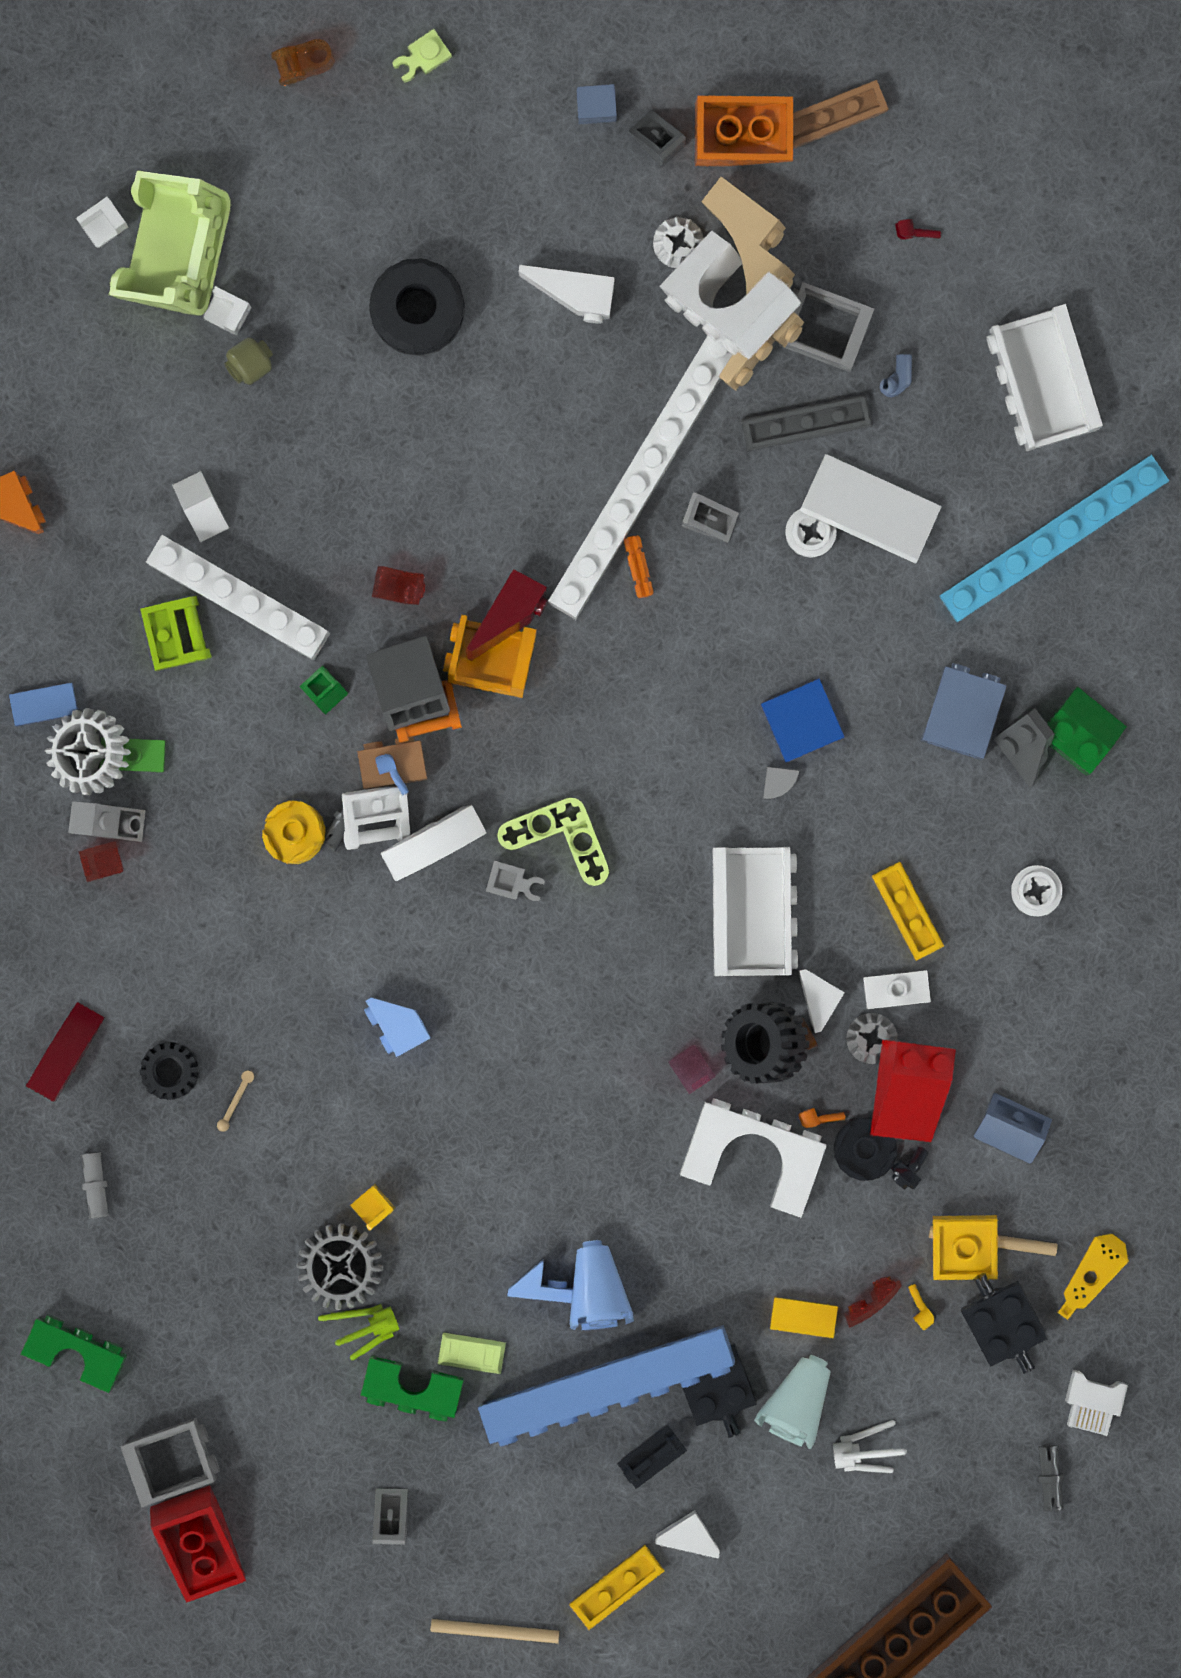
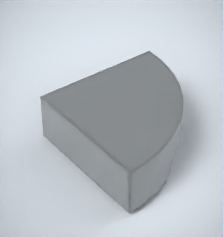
M767 767L763 799L777 798L788 792L795 784L799 771Z

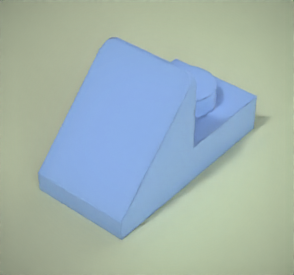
M544 1259L508 1289L509 1297L572 1303L573 1288H567V1282L548 1280V1285H541Z

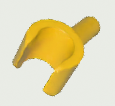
M913 1284L908 1288L916 1306L920 1310L913 1319L922 1330H926L934 1323V1316L923 1302L916 1285Z

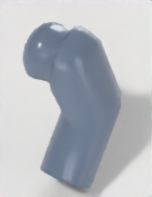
M896 355V372L880 382V391L885 396H898L910 386L912 382V355Z

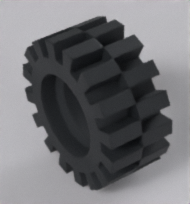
M165 1042L155 1045L147 1051L141 1061L140 1075L142 1076V1084L146 1086L150 1094L155 1095L159 1099L173 1100L185 1096L194 1088L197 1078H199V1064L194 1053L185 1045L176 1042ZM166 1058L177 1060L182 1067L181 1077L175 1083H165L158 1076V1065Z

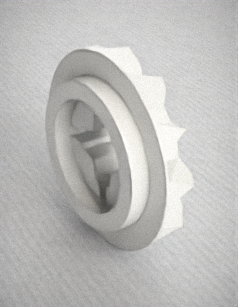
M677 216L665 220L658 227L654 235L653 247L655 254L662 263L669 267L677 268L704 238L701 229L691 219ZM683 230L686 231L684 242L691 249L680 246L672 254L673 242L666 236L677 238L679 234H682Z
M799 509L789 518L785 533L788 545L797 554L812 558L825 554L833 546L837 533L836 527L818 520L816 532L820 534L823 540L812 537L804 544L805 532L798 525L810 527L818 519L801 512Z
M1039 865L1027 867L1016 875L1011 885L1012 900L1017 908L1027 915H1047L1061 901V881L1047 867ZM1032 877L1038 886L1045 887L1049 885L1050 887L1041 893V905L1035 896L1029 897L1028 895L1024 897V893L1032 889Z

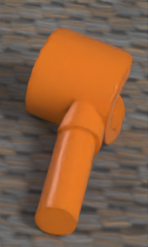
M811 1108L799 1113L798 1117L803 1127L812 1128L825 1122L845 1120V1113L840 1112L817 1116L815 1108Z

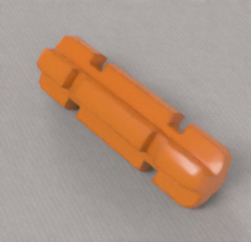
M639 535L627 537L624 539V546L626 552H629L627 558L633 582L636 581V595L638 598L649 597L653 595L654 591L651 581L649 582L648 580L650 575L645 554L641 552L643 548Z

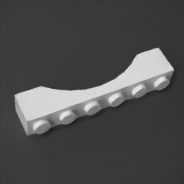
M161 535L146 561L154 569L227 609L313 661L330 635L326 629Z

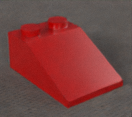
M882 1039L870 1135L932 1142L952 1083L956 1049Z
M210 1485L150 1507L151 1530L186 1603L246 1581V1576L223 1512Z

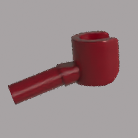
M912 219L900 220L895 224L897 237L901 240L914 237L937 239L941 237V231L921 228L914 229Z

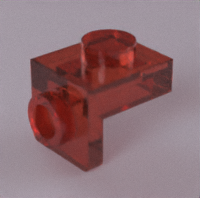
M378 566L372 597L404 605H419L425 593L424 574Z

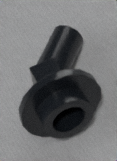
M918 1147L908 1164L900 1160L891 1167L894 1172L891 1177L902 1189L905 1190L907 1187H910L914 1190L919 1184L921 1177L917 1172L928 1156V1151L923 1147Z

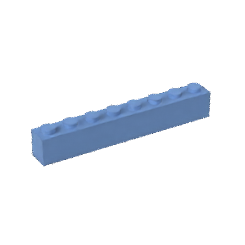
M724 1325L481 1403L478 1410L489 1443L498 1442L499 1446H505L518 1441L517 1435L529 1432L530 1437L547 1432V1426L559 1422L560 1427L567 1426L579 1421L577 1416L588 1412L590 1417L598 1416L608 1412V1406L620 1403L621 1407L629 1406L639 1402L638 1396L650 1393L651 1397H656L670 1392L669 1386L681 1383L682 1388L699 1383V1377L711 1373L712 1378L731 1372L729 1367L734 1366L736 1361Z

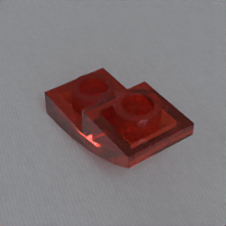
M888 1275L873 1281L874 1288L868 1290L873 1302L867 1304L866 1300L863 1299L847 1306L849 1312L843 1315L849 1328L870 1318L889 1303L902 1286L898 1278L892 1280L891 1276Z

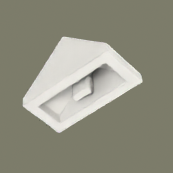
M201 471L173 485L180 504L200 542L229 529Z
M806 969L799 970L813 1033L821 1032L844 992Z
M695 1510L656 1534L655 1544L719 1558V1548Z

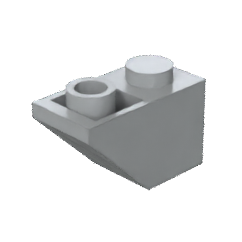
M72 802L68 833L142 842L146 810Z

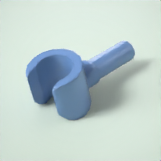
M389 754L376 757L375 761L379 774L390 772L391 778L401 794L405 795L408 793L409 790L397 771L394 758Z

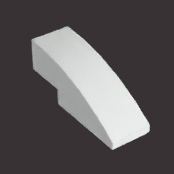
M462 806L439 821L426 825L381 852V855L394 880L398 881L457 851L486 834V831L473 806Z

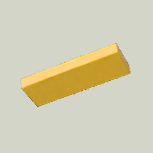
M900 861L871 876L915 961L944 947Z
M643 1545L569 1603V1605L587 1629L590 1630L662 1574L665 1569L648 1547Z

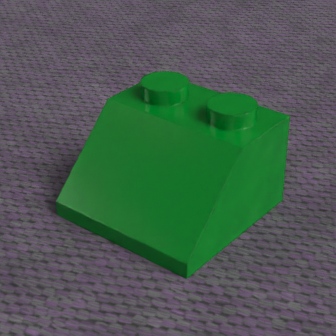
M1078 686L1047 723L1054 733L1050 747L1085 776L1090 775L1127 727Z

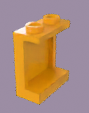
M461 614L460 623H453L450 641L455 642L453 654H446L443 671L448 672V683L523 698L537 629L524 627L523 632H516L476 659L470 661L466 659V650L481 623L469 621L467 615Z

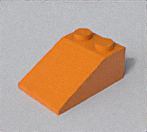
M697 96L695 102V166H739L793 161V97Z

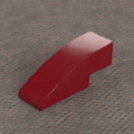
M77 1002L52 1040L26 1087L53 1102L57 1101L105 1017Z

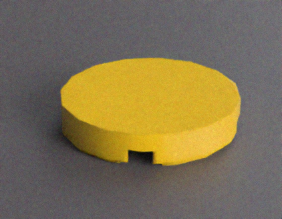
M286 801L277 805L268 813L262 838L266 850L273 858L286 864H301L311 860L320 851L325 840L326 827L322 816L314 807L301 801Z

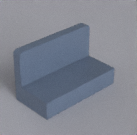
M994 1092L988 1103L985 1115L975 1131L974 1138L1027 1163H1032L1045 1142L1052 1119Z

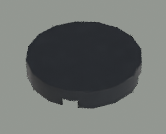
M870 1117L856 1118L846 1123L837 1133L833 1144L834 1158L839 1168L849 1177L860 1181L875 1180L884 1176L894 1165L897 1156L895 1138L870 1135L872 1118Z

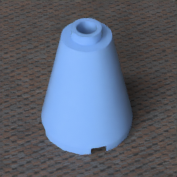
M601 1240L583 1242V1248L578 1249L576 1254L570 1328L576 1330L578 1324H581L582 1330L612 1328L618 1326L617 1320L624 1318L626 1324L633 1322V1312L609 1246L602 1245Z

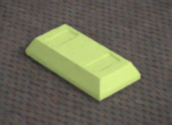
M443 1332L438 1364L501 1374L506 1342Z

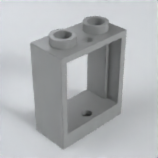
M802 282L800 290L793 288L792 291L801 302L794 311L798 316L805 298L808 297L858 317L842 358L798 341L789 342L785 348L851 372L874 308Z
M197 1418L128 1441L120 1446L141 1508L216 1481V1473L220 1472L216 1456L214 1454L209 1455L205 1443L209 1442V1436L204 1423L198 1424ZM190 1430L205 1474L154 1492L139 1448Z

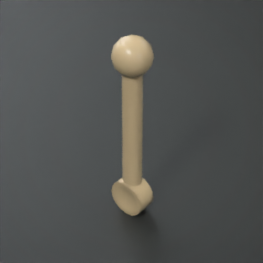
M245 1071L242 1073V1083L224 1118L217 1122L219 1131L225 1132L229 1129V1120L248 1083L254 1080L253 1072Z

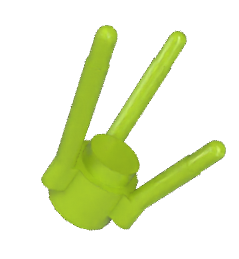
M381 1304L371 1308L324 1314L318 1317L319 1321L374 1315L368 1318L370 1326L335 1341V1344L340 1346L372 1332L374 1336H377L351 1354V1360L357 1359L384 1340L394 1337L393 1332L400 1330L391 1306L383 1309Z

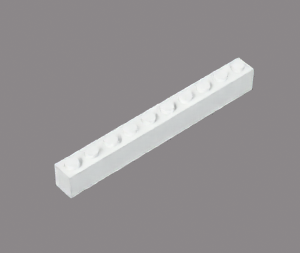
M709 336L706 337L548 600L551 606L575 620L578 618L721 379L719 375L732 356V353L721 344L722 339L718 338L714 341Z

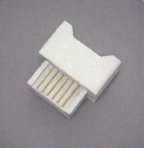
M1073 1370L1065 1399L1067 1403L1072 1404L1067 1425L1108 1436L1112 1416H1121L1128 1385L1120 1381L1112 1385L1090 1381L1080 1371Z

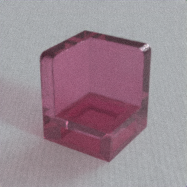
M694 1045L668 1061L689 1094L716 1077Z

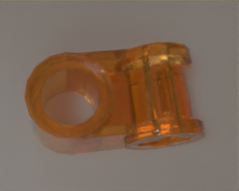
M313 39L295 46H287L271 53L272 60H276L281 77L278 81L281 86L294 84L308 77L325 73L332 68L335 61L334 53L329 44L321 39ZM318 49L325 50L327 57L323 62L314 63L311 61L314 51ZM287 60L289 61L291 71H289Z

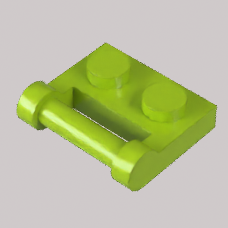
M197 596L140 609L155 671L212 658L210 649H206L196 608L199 606ZM184 610L194 652L184 653L175 611Z

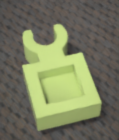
M433 29L408 46L412 54L411 56L398 57L392 64L395 69L402 64L409 66V72L402 76L403 82H408L414 78L416 70L420 67L425 74H428L450 59L452 55Z

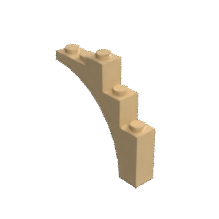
M720 177L701 202L723 223L734 240L742 259L746 279V295L768 272L790 288L795 274L789 267L768 252L770 248H774L780 243L786 227L779 219L723 177ZM793 312L749 360L739 352L736 355L732 354L719 377L735 391L739 386H744L752 377V369L759 360H765L771 353L773 342L777 341L784 348L789 342H794L802 332L801 326L804 324V321Z

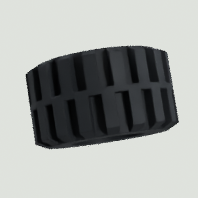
M780 1002L745 1004L741 1006V1009L733 1011L731 1013L733 1018L726 1020L727 1030L722 1031L721 1038L725 1039V1044L721 1045V1049L727 1055L724 1058L725 1063L732 1065L730 1071L734 1075H740V1080L744 1082L750 1081L752 1084L781 1082L794 1076L793 1072L801 1070L802 1065L800 1062L806 1061L808 1054L804 1053L805 1048H809V1041L805 1040L808 1030L807 1027H802L801 1025L804 1021L800 1015L794 1016L796 1010L792 1007H785V1004ZM764 1028L770 1038V1050L767 1057H765L760 1047V1036Z

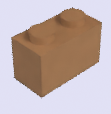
M413 736L409 737V741L399 743L397 738L395 739L396 745L383 747L382 741L363 744L364 750L357 751L363 789L396 785L391 778L390 772L379 774L375 758L385 754H389L394 758L397 771L404 783L428 780L422 742L414 741Z

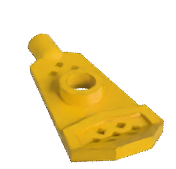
M1112 1233L1094 1236L1087 1252L1064 1291L1066 1302L1058 1311L1061 1316L1068 1320L1076 1308L1084 1309L1129 1262L1126 1244ZM1088 1271L1096 1273L1097 1278L1095 1282L1087 1283L1084 1276Z

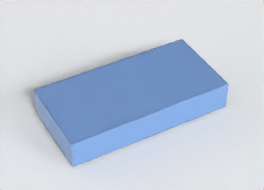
M73 683L9 695L15 726L58 719L65 715L72 716V711L78 710Z

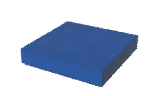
M820 679L761 704L785 763L844 738V734Z

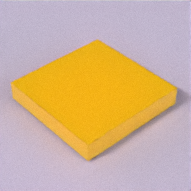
M997 1215L933 1216V1280H973L977 1275L980 1277L981 1273H986L988 1280L998 1279Z

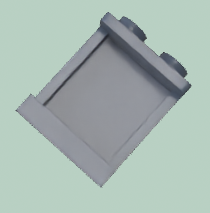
M952 663L951 668L946 666L943 668L927 725L920 741L982 760L984 759L1007 685L1000 684V677L983 673L982 677L969 674L970 668Z

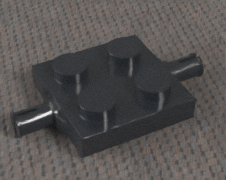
M981 1273L980 1277L977 1275L973 1280L982 1295L975 1302L962 1307L961 1313L989 1366L996 1365L1006 1359L1016 1358L1023 1374L1028 1373V1368L1031 1372L1035 1369V1366L1027 1352L1031 1347L1048 1340V1336L1019 1281H1016L1006 1287L993 1289L986 1273Z
M735 1343L730 1345L736 1361L734 1366L729 1367L731 1372L712 1378L711 1373L700 1376L699 1383L683 1387L696 1426L710 1421L723 1420L728 1438L734 1437V1433L735 1436L741 1434L735 1415L741 1410L757 1405Z

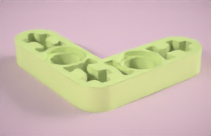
M566 798L510 820L499 828L497 834L498 841L501 846L509 850L519 849L563 831L584 882L588 885L597 886L604 883L608 878V865L584 805L576 798ZM571 803L573 807L579 806L581 812L576 814L577 820L571 821L569 817L560 820L563 826L556 828L555 818L550 812L551 809L557 808V814L566 811L565 805ZM538 815H546L551 821L550 829L545 833H538L532 827L533 819ZM527 820L528 830L533 835L532 839L526 840L525 833L517 837V844L512 845L510 841L504 842L503 836L507 834L506 828L512 826V829L517 831L523 828L520 822ZM587 833L591 836L592 846L590 849L579 851L575 848L573 841L577 834ZM595 850L598 851L599 857H593L596 866L604 868V871L600 873L601 879L597 881L593 877L587 878L585 872L589 870L588 862L585 860L583 863H580L578 858L579 856L590 855Z

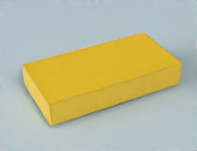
M774 1297L770 1329L834 1338L838 1306Z

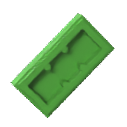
M101 738V745L107 747L105 739ZM129 739L123 745V749H129L131 753L123 755L122 761H126L129 766L126 768L120 767L119 771L164 773L165 740ZM105 758L100 761V768L102 767Z

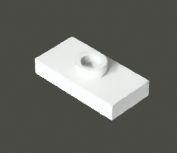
M927 970L863 977L867 1009L931 1002Z

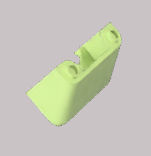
M137 171L135 181L131 187V194L135 203L143 208L130 268L120 267L112 275L109 295L122 300L201 316L206 312L210 302L230 213L229 195L201 179Z

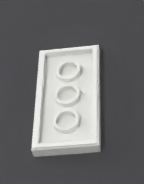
M825 454L800 511L913 563H917L942 506Z

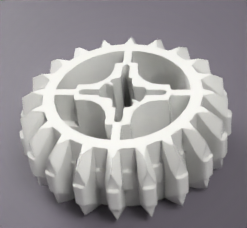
M85 708L83 713L80 710L72 711V718L66 715L61 717L63 726L58 724L52 726L57 734L56 736L47 737L49 742H53L52 748L44 750L47 754L52 755V759L46 764L49 767H56L51 775L54 778H61L59 784L66 788L70 786V791L73 793L81 791L84 795H91L93 791L95 793L104 792V786L112 788L114 786L113 778L121 779L123 777L119 768L129 766L126 761H122L123 755L131 753L129 749H123V745L129 741L128 737L120 736L125 728L122 725H115V717H106L104 711L97 710L94 712L90 708ZM96 728L102 733L107 747L101 745L99 734H96ZM77 734L76 741L72 745H70L74 736ZM86 748L98 750L97 752H90L89 755L78 753V751H86ZM69 756L75 759L76 769L79 770V774L73 769ZM105 758L102 767L98 770L100 761Z

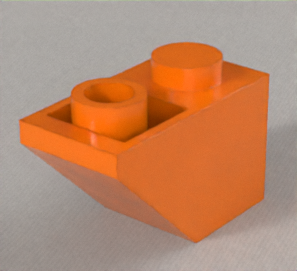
M16 471L1 476L0 520L36 534L44 532L41 524L46 522L39 505L33 506L28 497L33 491L26 476L19 477Z

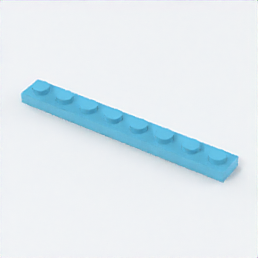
M1150 455L939 597L955 621L959 622L1169 482V479L1154 457Z

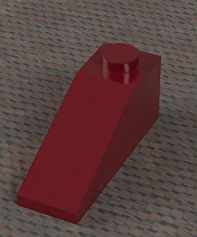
M513 569L466 650V659L470 661L476 659L529 625L535 614L540 617L548 604V599L545 598L547 587Z

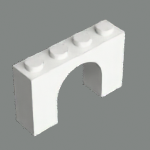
M711 231L660 285V288L668 296L665 302L674 311L679 313L683 310V315L694 326L698 327L699 324H702L703 331L714 341L718 338L722 339L721 344L730 353L736 355L739 352L749 360L797 309L801 302L788 285L768 272L736 304L726 308H713L716 293L742 265V259L730 243Z
M713 1098L712 1103L704 1102L680 1175L710 1186L721 1154L727 1144L745 1134L764 1136L776 1145L782 1159L781 1175L770 1206L801 1218L827 1146L825 1143L820 1142L822 1136L806 1130L803 1131L802 1135L790 1132L792 1125L775 1119L772 1125L760 1121L761 1114L747 1109H743L742 1114L730 1110L731 1104Z

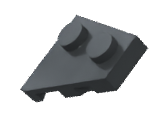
M1035 708L993 739L1029 787L1040 781L1041 775H1039V770L1047 760L1048 747L1052 743L1054 733Z

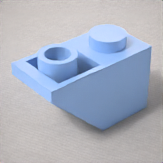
M376 998L366 1000L369 1007L365 1008L364 1011L373 1026L379 1024L384 1033L379 1038L388 1054L394 1052L396 1057L431 1038L416 1010Z

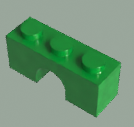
M46 1314L45 1319L38 1317L34 1322L21 1355L51 1367L54 1365L61 1350H76L83 1357L85 1365L80 1381L110 1393L127 1357L126 1354L121 1352L123 1347L108 1340H105L104 1344L92 1340V1333L78 1327L74 1331L63 1327L64 1321L52 1315Z
M370 1356L361 1391V1396L367 1397V1403L385 1407L386 1402L397 1404V1410L410 1414H416L418 1409L429 1412V1418L447 1422L448 1417L455 1418L464 1381L463 1377L433 1370L429 1385L422 1391L412 1392L404 1388L400 1382L401 1362Z

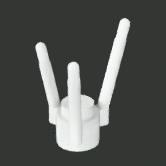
M890 1420L852 1435L840 1436L841 1442L833 1443L836 1469L844 1468L845 1472L857 1470L893 1473V1467L859 1463H861V1459L905 1455L907 1453L906 1449L860 1452L859 1443L852 1444V1442L893 1427L896 1422Z

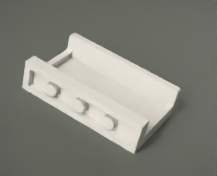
M1066 304L1053 307L1048 312L1001 326L995 325L991 327V335L986 336L991 354L997 353L1000 365L996 366V372L1000 384H1006L1009 396L1005 397L1009 414L1016 415L1019 426L1014 427L1019 445H1025L1026 451H1030L1099 430L1103 426Z
M790 847L713 848L714 976L792 975V969L798 968L797 950H791V937H797V918H791V905H797V886H791V873L797 872L796 854H790Z

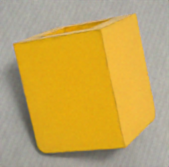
M376 1184L350 1205L367 1224L366 1227L369 1231L395 1209Z

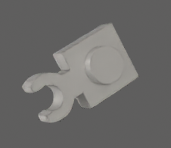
M494 861L486 892L517 900L520 891L529 900L540 901L539 896L531 894L530 886L533 883L544 885L545 881L540 877H532L528 880L523 879L525 869Z

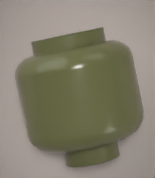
M247 337L226 352L227 361L224 365L238 384L243 382L251 385L271 371L272 365L269 358L273 356V353L263 340L257 343L253 338Z

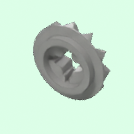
M863 1014L857 1017L848 1028L846 1036L848 1049L856 1059L863 1063H879L882 1044H873L872 1048H869V1051L866 1052L867 1040L859 1035L860 1032L864 1034L865 1032L871 1033L876 1025H878L877 1037L881 1041L882 1039L897 1041L898 1035L893 1023L881 1014Z

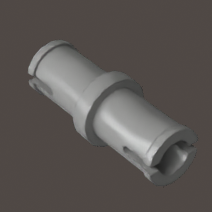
M101 1152L80 1155L85 1184H82V1190H86L89 1219L107 1217L109 1213L105 1188L108 1187V1183L104 1181Z

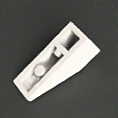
M519 265L520 277L578 316H584L583 321L601 324L603 319H610L615 277Z

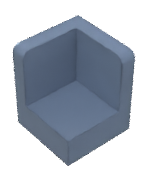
M614 84L577 87L579 124L617 122Z

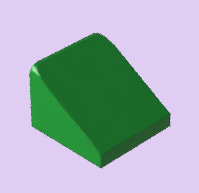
M323 665L299 686L324 714H327L348 695V692Z

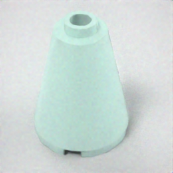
M810 1355L809 1359L802 1357L760 1409L754 1421L761 1427L765 1421L771 1425L769 1432L801 1447L805 1441L807 1448L811 1449L816 1440L831 1373L826 1368L828 1363L814 1355Z

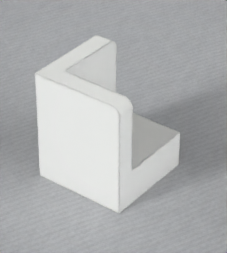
M105 197L76 218L97 248H100L128 228V225L108 197Z
M215 286L212 291L214 297L204 314V319L237 336L251 306L248 302Z

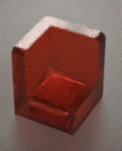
M118 841L78 851L88 883L99 881L102 878L124 871L118 850L120 848Z

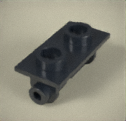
M667 1425L617 1464L623 1471L626 1479L637 1489L684 1454L687 1449L669 1425Z

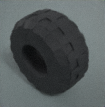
M406 259L393 266L391 265L378 277L370 296L369 310L376 333L389 347L406 355L424 356L425 354L441 350L456 337L464 320L465 300L458 281L445 267L428 259ZM413 290H423L430 293L437 303L433 317L422 324H410L404 321L398 313V304L401 298Z

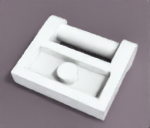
M396 785L342 793L345 824L344 843L347 850L357 849L362 844L397 839L400 842L410 836L407 793L402 795ZM396 819L394 827L358 832V825Z

